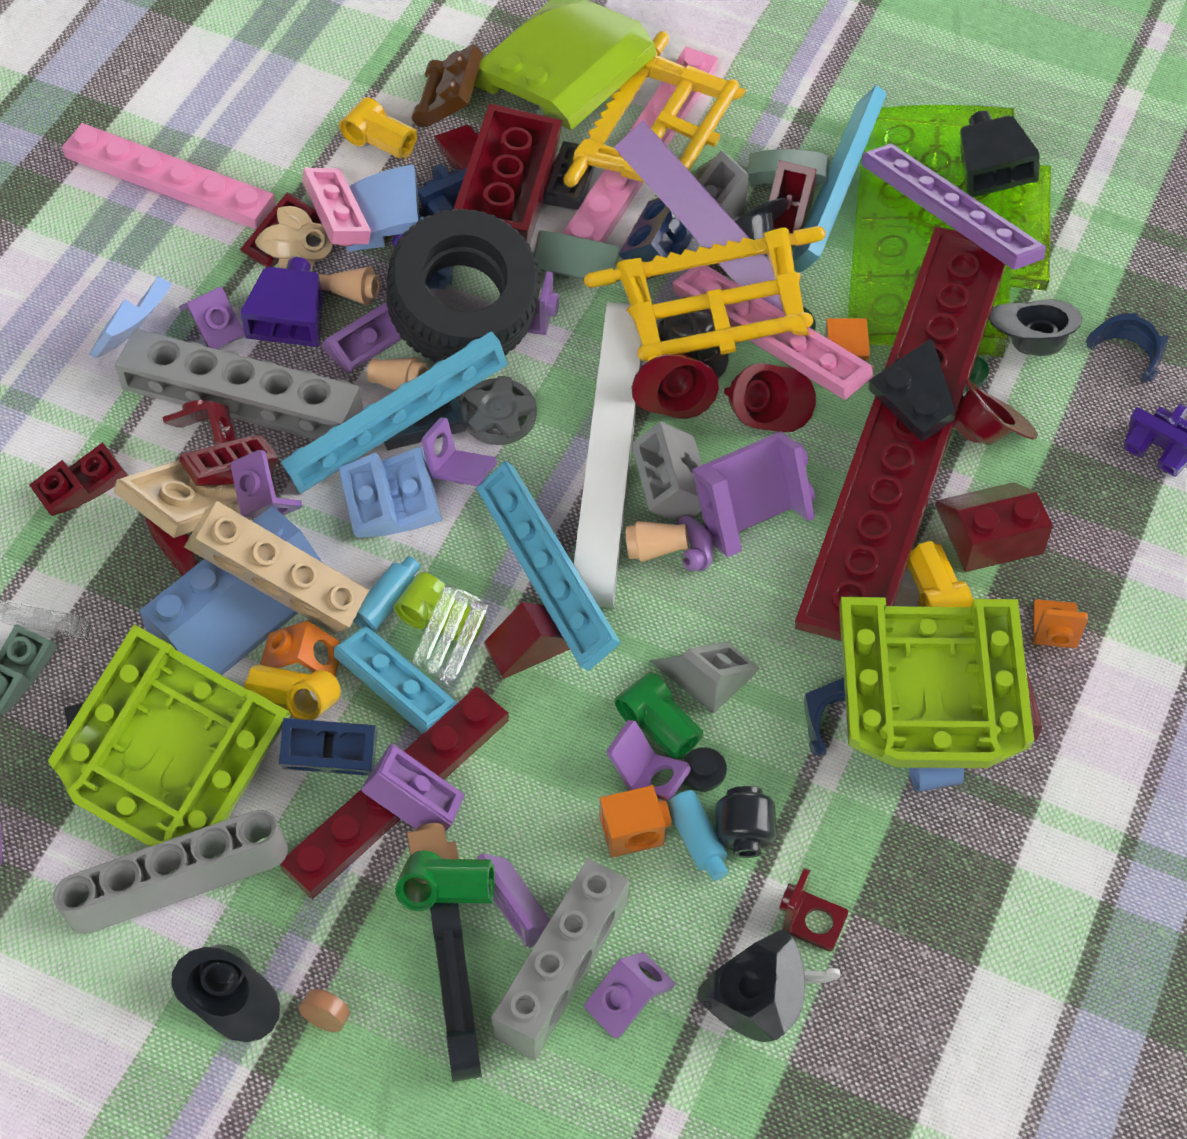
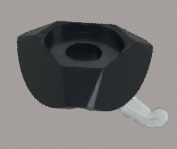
M781 929L753 943L716 969L698 988L697 998L716 1018L739 1034L759 1042H771L783 1036L796 1022L803 1006L805 983H825L840 978V970L829 968L825 972L805 971L800 952L790 932Z

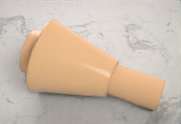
M370 266L332 275L318 274L321 290L331 291L334 294L367 306L372 303L374 298L378 297L380 292V278L378 275H375L374 269Z

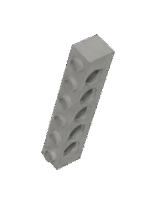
M134 329L114 364L122 390L179 405L194 400L213 401L228 406L230 417L233 419L313 440L320 438L332 427L341 425L363 410L360 386L353 385L346 380H334L318 376L307 370H295L279 366L268 360L260 361L240 356L233 351H221L205 347L194 341L186 342L166 337L158 332Z

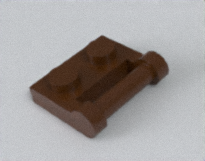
M472 44L461 51L456 50L452 52L444 61L431 60L428 62L425 71L427 80L420 103L414 107L411 117L416 125L429 127L469 105L483 52Z

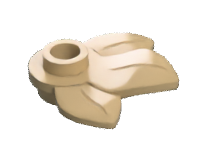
M293 206L278 208L277 217L279 224L264 229L255 240V244L259 249L279 259L277 268L286 269L290 258L301 257L310 263L311 272L314 263L328 257L333 249V244H331L323 225L313 223L306 211ZM310 236H318L321 239V243L316 247L309 246L306 242Z

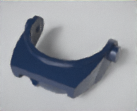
M1124 313L1114 316L1100 324L1089 334L1086 343L1087 347L1091 350L1102 341L1113 338L1127 339L1138 344L1147 352L1151 363L1145 370L1141 381L1145 383L1148 381L1152 382L1157 376L1158 371L1156 369L1164 356L1168 336L1163 335L1161 337L1155 327L1147 320L1139 317L1138 314Z
M844 678L804 694L808 735L811 741L809 742V747L814 756L822 757L826 755V747L820 734V720L828 704L845 701Z

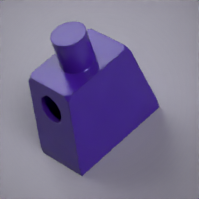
M292 257L288 260L286 269L275 267L263 269L240 312L246 339L319 347L323 297L319 275L315 272H310L311 265L307 260L301 257Z

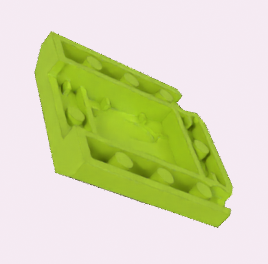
M549 0L481 59L474 86L493 95L501 88L542 107L544 116L562 120V127L572 131L654 58L657 53L654 42L640 21L589 0Z
M841 597L839 613L849 747L897 768H989L1031 748L1034 742L1018 599H973L971 607L886 606V598Z
M134 624L48 759V762L60 777L67 789V793L76 805L151 847L228 820L280 734L283 718H289L291 714L286 709L252 690L243 688Z

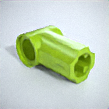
M419 572L393 607L397 616L409 626L421 630L428 626L466 647L476 641L486 621L485 611L450 594L442 581L427 572Z

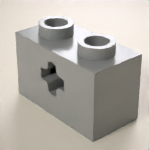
M660 421L631 445L649 510L678 522L684 515L694 517L701 512L692 469L701 466L702 462L693 435Z

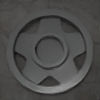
M498 376L497 378L481 381L468 389L463 396L461 404L466 430L474 438L484 443L505 445L516 442L525 437L535 424L537 407L534 396L525 386L513 381L510 377ZM469 406L477 411L471 419L467 412ZM529 415L525 424L520 427L518 418ZM497 428L502 434H491L486 431Z

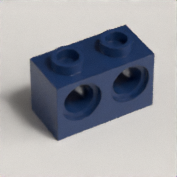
M656 198L648 201L621 248L619 256L623 260L641 258L642 262L653 261L656 255L667 258L670 252L682 255L683 251L690 244L693 235L662 200Z
M283 718L279 765L284 770L369 776L375 765L378 733L376 725Z

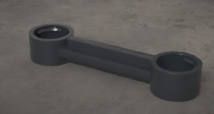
M434 903L430 907L452 1082L482 1078L459 904Z

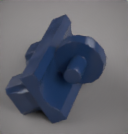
M442 164L432 167L433 179L424 182V187L418 189L421 208L419 209L420 216H433L436 212H442L443 210L452 211L454 209L467 168L461 171L456 168L448 172Z

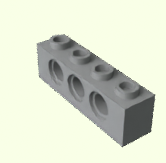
M587 858L492 1015L493 1038L536 1061L628 904L629 879Z

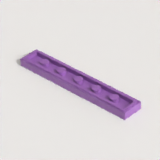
M642 120L614 147L703 247L711 249L714 243L725 246L728 240L740 243L743 237L750 239L645 121ZM765 254L718 263L735 283L740 286L774 280L770 261ZM779 295L762 298L783 311Z
M888 144L863 153L861 163L863 167L1013 270L1044 259L1046 246L895 145Z

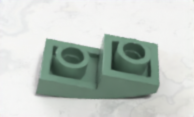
M774 149L753 152L749 155L747 173L749 174L748 179L751 186L773 184L779 160L817 169L815 187L828 182L830 161L826 154L798 149Z
M540 230L534 254L538 262L539 271L553 272L554 275L584 280V276L590 272L609 268L614 270L619 246Z
M15 624L0 650V715L2 716L31 687L58 647L52 641L18 624Z

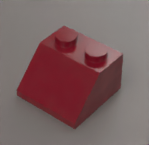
M1014 482L936 500L935 503L964 572L1044 554L1053 528V524L1037 491Z

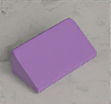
M385 302L325 339L321 346L347 374L402 340L400 333L396 332L395 325L391 322L387 303Z
M392 743L387 747L362 788L364 794L415 829L428 823H440L444 826L445 831L452 826L465 796L461 791Z
M484 853L479 855L477 859H491L495 867L496 879L493 901L525 947L528 946L530 949L537 943L550 918L507 859Z

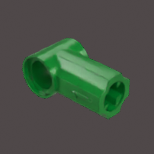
M653 672L645 674L614 699L615 706L621 717L626 722L628 720L636 721L640 729L643 728L673 759H683L687 753L694 750L695 746L703 738V730L674 702L673 695L666 683Z
M416 851L409 856L395 886V894L403 907L417 912L429 909L434 903H492L496 879L495 867L491 859H442L432 851ZM415 878H421L425 880L428 884L421 883L417 881Z

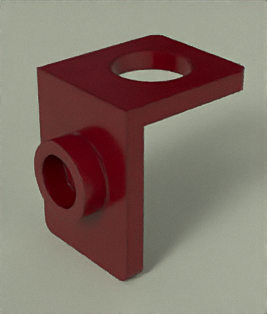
M190 401L182 405L181 411L162 417L164 424L178 428L209 419L216 445L236 440L228 406L213 401ZM220 422L224 427L226 438L221 431Z
M804 868L797 885L789 883L782 897L779 909L786 912L782 929L790 932L793 937L824 950L833 951L847 919L848 910L806 892L811 870ZM817 910L826 912L832 919L833 927L827 933L816 934L809 930L806 925L805 919L807 915Z

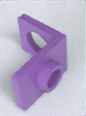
M546 272L540 300L538 299L535 310L536 317L532 320L528 333L546 335L551 316L556 317L559 293L553 292V272Z
M222 286L179 306L181 312L186 309L189 310L209 348L217 349L244 335V330Z
M439 418L422 438L421 442L431 478L479 486L497 465L496 457L456 450L447 418ZM441 434L443 440L442 449L436 456L434 444L437 436Z
M257 450L231 462L230 467L242 516L257 518L271 506L277 508L284 516L303 507L301 500L275 497L265 451Z
M628 720L607 749V756L628 790L651 786V780L657 772L664 769L673 770V776L669 782L662 786H654L657 799L669 801L691 771V767L687 762L655 754L636 721Z
M641 952L619 959L586 1001L584 1007L613 1038H619L652 997L671 991L676 984L646 953ZM639 967L649 971L657 981L647 977Z

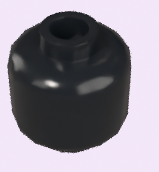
M754 786L734 787L727 790L726 796L717 802L715 808L716 834L718 840L725 848L733 850L734 856L740 858L757 857L762 854L761 849L773 844L777 837L775 804L769 796L763 794L762 789Z

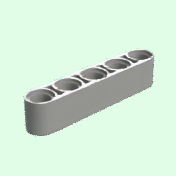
M255 810L71 874L56 885L53 892V901L71 929L82 934L92 933L270 870L284 861L288 853V843L274 815L265 810ZM267 837V838H266L265 840H263L262 842H258V841L261 840L262 838ZM222 853L220 856L213 858L217 854ZM177 869L175 872L168 874L170 871Z

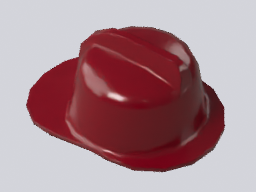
M664 354L652 358L640 368L634 377L631 390L632 398L638 407L672 418L688 419L697 417L709 409L716 400L719 384L715 372L705 363L683 354Z
M765 363L752 364L743 369L734 378L730 387L724 388V394L729 397L730 407L744 425L756 429L794 432L810 420L816 406V392L811 380L796 369Z
M965 380L969 390L960 402L953 427L962 436L973 443H984L986 445L994 444L1013 432L1028 439H1037L1038 434L1035 428L1019 412L1003 401L980 390L970 380Z

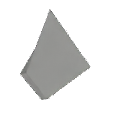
M721 150L715 158L698 167L695 178L732 219L745 212L749 174L726 152Z
M728 642L690 648L684 655L649 660L713 714L747 683L759 669L757 665Z

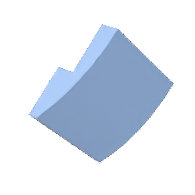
M414 165L382 171L349 186L371 230L369 244L346 246L347 252L385 247L384 236L402 234L420 220L417 175Z
M158 276L142 296L137 306L125 299L106 324L89 355L94 358L100 357L125 342L131 336L133 330L139 329L172 284Z
M420 446L383 461L377 453L339 467L351 525L356 538L386 536L418 529L442 521L434 484L430 476L424 451Z

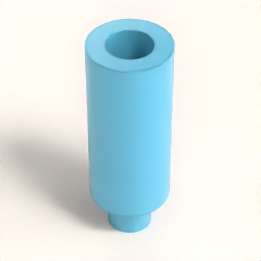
M410 556L406 557L401 564L392 563L369 590L353 621L360 628L367 625L375 632L394 610V604L415 578L414 574L420 569V564Z
M693 790L675 795L667 802L669 813L697 869L707 870L712 881L724 878L729 873L723 862L728 853L723 844L718 840L716 831L698 796Z

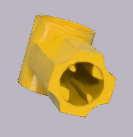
M364 97L339 122L340 132L351 144L360 147L369 143L397 158L402 157L406 159L413 152L414 145L418 139L416 129L387 116L383 107L369 97Z
M933 541L918 544L911 551L907 566L919 591L920 607H971L973 602L971 591L964 581L957 580L942 545L935 544Z
M256 664L250 668L249 675L244 683L245 689L252 690L286 709L295 719L314 720L334 706L341 695L340 684L336 677L324 670H316L306 674ZM309 690L315 694L317 701L312 698Z

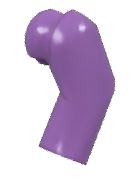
M684 515L676 524H686L688 539L691 543V549H687L683 553L687 557L682 560L683 565L691 572L697 570L700 572L705 571L713 561V535L692 516Z

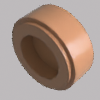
M321 989L309 990L299 1006V1012L307 1021L329 1032H340L350 1015L349 1008L344 1001L336 995Z

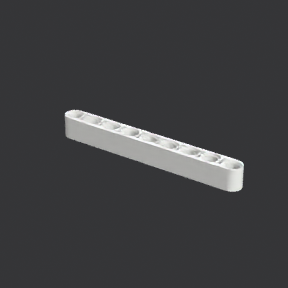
M607 302L574 557L576 570L598 606L604 608H614L632 452L631 444L633 443L637 404L632 398L631 386L642 364V360L637 356V350L642 345L633 319L626 311L630 304Z

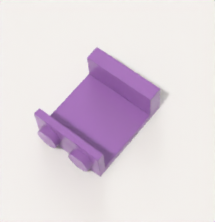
M780 431L692 469L705 528L713 535V545L727 558L742 551L738 532L787 510L793 509L807 521L815 519L812 501L815 500V493L807 478L805 466L808 465V456L801 443L795 442Z

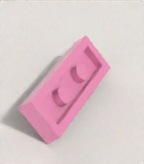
M304 168L302 176L303 185L331 244L341 246L369 244L371 230L341 169Z

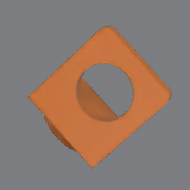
M1035 600L1033 604V644L1077 648L1088 621V614L1077 612L1076 603Z
M307 620L271 632L268 635L260 665L282 668L300 663L312 672L324 670L335 677L339 661L334 657V647L341 642ZM317 641L322 642L328 650L329 659L326 665L320 664L314 656L313 649Z

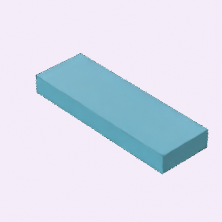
M367 625L334 647V657L422 734L457 704L452 697Z

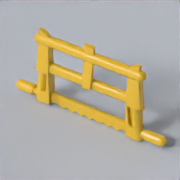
M665 31L658 32L652 40L657 55L618 89V92L612 94L613 101L606 103L607 110L600 112L601 119L595 121V128L588 131L590 138H585L575 150L574 162L563 179L565 185L568 187L576 186L587 170V165L621 173V177L644 182L615 148L604 145V143L647 77L677 86L651 129L660 139H662L668 128L691 139L679 158L689 171L705 145L712 147L717 145L721 134L714 132L715 128L732 100H738L743 97L746 89L739 88V83L735 79L727 81L690 65L684 67L661 57L660 55L670 38ZM691 91L716 98L700 126L676 117Z
M821 226L795 230L790 234L787 228H779L764 232V237L752 240L743 237L740 243L728 240L725 246L715 243L711 249L699 246L696 252L685 249L682 255L670 252L667 258L656 255L653 261L642 262L641 258L622 260L616 264L617 269L609 268L586 274L583 282L586 287L595 288L615 284L616 281L621 280L630 303V307L626 311L633 319L642 345L637 350V356L642 361H650L652 358L664 354H683L717 346L720 348L721 355L736 352L735 343L786 332H792L799 336L809 335L807 328L812 325L813 317L803 310L799 286L801 274L795 272L791 245L800 246L820 242L825 238L826 232ZM759 254H768L774 280L726 290L707 291L706 294L657 304L651 303L646 278ZM779 295L784 317L730 327L725 305ZM711 309L715 331L660 341L656 319Z

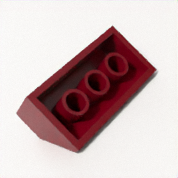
M489 103L454 209L477 210L488 215H494L496 218L504 220V223L510 224L530 245L543 204L544 192L558 155L562 120Z

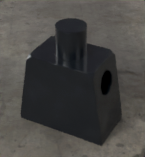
M978 111L969 118V125L964 126L960 130V153L965 188L968 195L977 197L1039 181V151L1013 116L1008 115L992 119L989 112Z

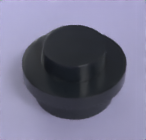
M706 747L696 748L687 753L683 759L691 767V771L684 780L694 790L707 792L723 783L726 777L727 765L723 756L716 750Z

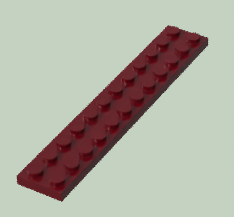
M935 226L885 366L886 369L931 339L934 342L955 409L954 421L921 442L876 396L874 397L795 619V629L841 641L839 613L841 597L886 598V606L895 605L910 554L913 550L955 424L960 402L967 388L965 380L970 378L989 316L1007 267L1002 261L958 231Z

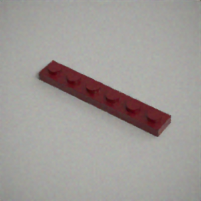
M476 686L404 752L445 780L509 722V712ZM361 789L293 849L280 864V868L313 900L401 819L364 794Z

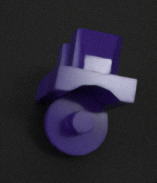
M1180 403L1172 413L1159 406L1154 415L1136 407L1130 416L1129 431L1124 441V449L1137 457L1143 458L1152 443L1165 450L1158 460L1157 466L1164 472L1177 477L1187 466V420L1184 419L1187 407Z

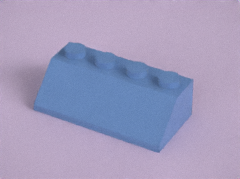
M273 506L252 521L321 561L301 530ZM206 559L202 560L139 610L147 632L169 643L176 650L220 675L225 674L264 642L271 632L277 631L298 614L296 611Z

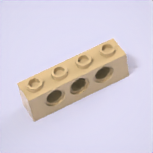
M215 501L204 511L184 546L334 634L350 628L369 592L367 588L218 501Z

